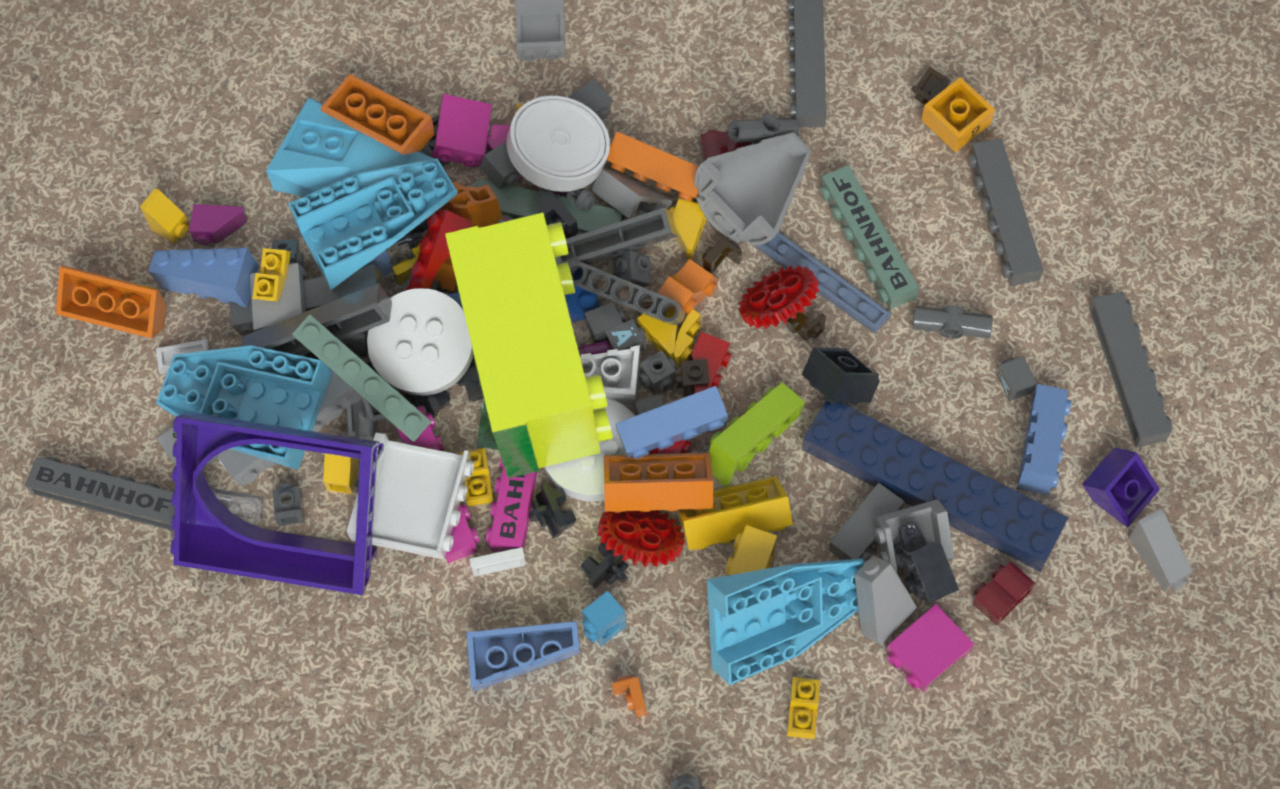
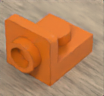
M623 676L616 679V682L611 684L613 695L630 691L629 694H625L629 711L635 710L636 717L647 715L638 677Z

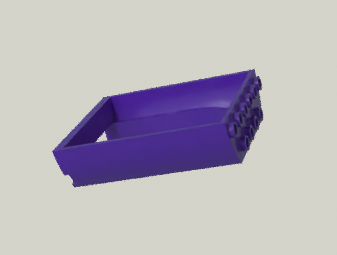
M184 412L175 417L173 431L177 432L173 446V457H176V466L172 472L175 490L171 500L172 506H175V514L171 521L174 539L170 547L171 554H174L173 565L358 595L364 594L371 576V563L378 551V547L372 546L377 461L384 451L383 443L374 440L192 412ZM248 444L274 445L360 459L355 544L268 530L242 520L230 512L210 489L203 472L206 464L225 450Z

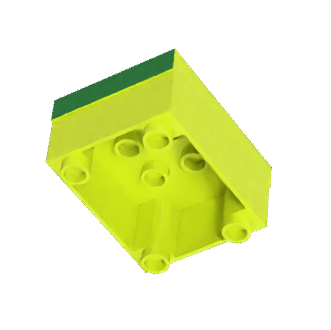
M540 213L482 228L475 226L446 233L492 432L508 479L537 472L542 467L601 453L599 442L613 439L607 412L604 408L608 407L600 374L589 377L584 375L564 296L575 293L569 264L566 262L556 265L555 257L569 254L561 222L546 225L544 214Z

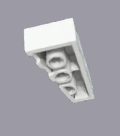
M640 345L626 350L618 351V349L607 350V353L581 355L580 359L585 377L600 374L606 398L621 404L635 405L640 367Z

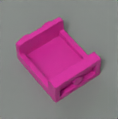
M443 94L439 106V120L432 157L444 162L453 161L468 167H480L485 155L492 104Z
M935 604L887 646L886 654L888 656L886 658L895 669L900 668L907 675L905 679L912 688H919L924 693L928 686L961 657L964 658L969 654L974 643Z

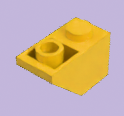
M325 454L323 482L328 491L353 494L360 466L357 458Z

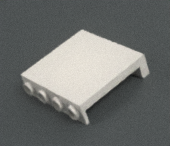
M375 433L374 441L383 443L384 451L377 461L372 545L444 560L446 552H450L453 546L454 537L451 536L453 527H457L459 524L461 512L458 509L460 501L464 502L467 495V486H465L467 476L471 477L474 469V461L471 460L469 451L465 450L463 455L389 441L386 434ZM358 494L347 528V534L352 541L356 539Z

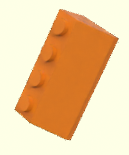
M352 74L346 77L320 108L327 115L403 155L420 152L434 135L432 116Z
M616 132L607 160L612 162L611 168L623 173L625 169L634 172V178L647 182L648 178L657 182L655 187L667 192L670 191V188L680 191L678 197L692 202L693 197L697 199L699 193L698 188L694 187V179L699 166L620 132Z
M64 265L59 266L57 315L148 338H153L164 329L166 303L159 289Z
M710 453L648 454L638 459H634L633 456L627 458L626 455H603L605 511L620 513L624 511L649 512L651 510L676 511L678 509L700 511L713 509V475Z

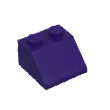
M1116 447L1110 451L1082 484L1094 503L1126 527L1131 525L1160 490L1136 452Z

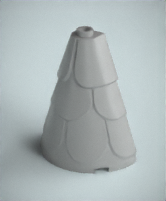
M793 132L761 140L758 144L737 148L735 151L707 158L698 167L694 179V187L698 188L699 193L697 201L703 214L720 233L735 242L746 241L753 246L769 242L779 233L787 208L791 205L796 186L801 182L811 150Z

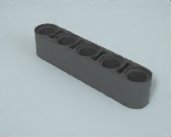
M573 261L569 263L573 284L581 289L669 325H678L685 318L684 307L673 299L582 262ZM582 268L584 272L582 278L575 280L574 274L576 270ZM601 278H606V286L598 290L597 282ZM625 287H629V296L621 299L620 291ZM651 296L653 298L652 306L644 309V299ZM675 306L677 310L675 316L668 319L666 317L667 309Z

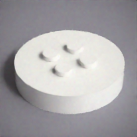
M543 96L528 101L519 108L511 122L506 145L512 164L528 181L548 190L565 192L581 189L592 183L600 175L609 154L610 139L602 120L586 105L567 97Z
M410 289L391 297L390 322L368 330V353L376 371L389 385L411 395H432L453 386L467 371L474 354L464 310L448 295L432 289Z
M606 398L608 407L604 408L607 412L613 439L599 442L601 453L543 467L551 483L556 488H563L565 494L572 498L591 502L605 500L603 455H626L616 430V423L632 418L635 415L626 406L615 400Z

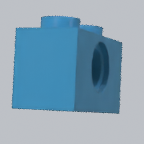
M609 591L582 610V625L585 628L583 629L585 636L590 642L596 641L601 647L626 628L625 610Z

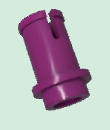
M607 340L589 345L582 343L578 347L580 357L582 354L591 353V355L607 353V350H610Z

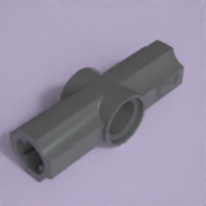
M764 114L760 119L732 120L729 123L728 135L730 140L736 143L753 142L758 144L761 140L793 132L799 137L800 124L798 120L793 118H776L771 114Z
M951 305L943 307V309L915 306L912 329L940 332V335L946 338L951 336V338L957 339L964 335L990 339L993 315L965 312L963 308Z

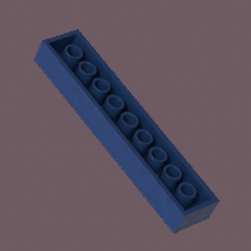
M826 400L803 439V451L873 487L880 483L905 501L904 503L912 507L938 499L947 510L949 526L1039 572L1042 571L1069 518L843 403L833 404Z

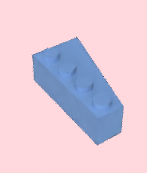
M248 248L155 250L148 272L161 289L187 295L193 293L205 299L212 297L219 299L223 303L229 304L234 302L241 307L247 308L251 296L250 274L256 273L259 265Z
M1041 384L1036 385L1016 489L1048 495L1051 487L1056 488L1059 477L1057 467L1058 463L1060 464L1063 454V448H1060L1061 439H1065L1067 424H1064L1065 415H1069L1071 400H1067L1068 390Z
M714 386L616 423V430L627 458L633 456L634 459H638L648 455L650 450L659 448V450L674 445L675 442L689 440L699 434L726 426L728 414L718 389Z
M577 621L467 632L470 682L473 691L581 654Z

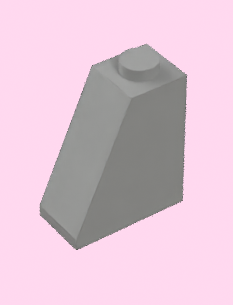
M604 168L596 178L591 190L629 219L661 208L669 210L673 202L670 198L620 171Z
M1159 509L1140 519L1128 539L1164 592L1171 588L1174 591L1183 588L1188 584L1187 579L1193 571L1162 509Z
M873 555L855 573L861 633L864 637L881 645L913 613L917 606L892 565Z

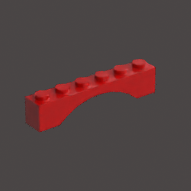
M437 210L430 216L425 238L420 243V253L417 262L412 267V276L409 285L404 291L418 288L430 289L436 273L450 257L445 234L470 228L472 221L448 210Z
M701 332L691 353V360H707L709 385L695 386V393L714 386L718 389L722 380V375H720L722 367H728L733 355L729 353V342ZM681 440L665 449L659 450V448L650 450L649 454L689 453L692 442Z

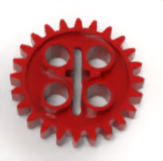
M790 265L787 270L781 267L777 273L771 271L770 276H761L762 281H754L753 284L755 286L747 288L748 294L741 296L743 300L738 303L740 306L738 310L744 322L748 323L750 327L755 325L756 329L762 326L767 329L771 324L777 327L781 321L786 324L790 317L796 319V313H804V307L812 305L810 300L817 298L815 293L819 292V283L813 271H809L808 267L802 269L801 265H798L794 269Z
M651 510L649 512H603L597 528L599 529L597 535L601 537L600 543L606 544V550H614L613 556L622 555L624 562L631 559L633 565H636L638 561L642 562L644 567H647L648 563L658 567L659 562L665 566L668 564V561L675 562L676 557H680L685 543V533L681 532L682 526L675 525L676 519L668 520V513L659 514V510Z

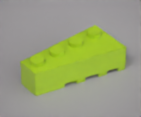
M783 382L776 388L770 387L758 403L752 402L745 410V414L741 417H734L726 430L723 432L718 431L711 438V446L708 453H710L713 477L727 488L733 482L732 478L737 470L742 473L749 466L756 452L761 454L767 449L773 440L772 435L777 439L801 415L805 401Z

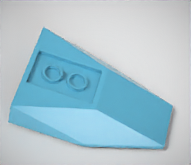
M308 98L266 172L273 190L304 197L360 172L434 158L422 151L403 155L327 115L320 109L323 103Z
M431 159L360 172L288 203V206L301 236L330 290H332L396 243L455 197L458 192L439 160Z
M252 345L176 354L172 358L156 404L175 417L184 412H192L312 431L333 371L321 360ZM248 444L230 448L231 450L299 470L305 450L265 444Z
M863 559L791 564L707 579L712 669L728 685H732L802 654L859 611L855 573L864 565L865 561Z

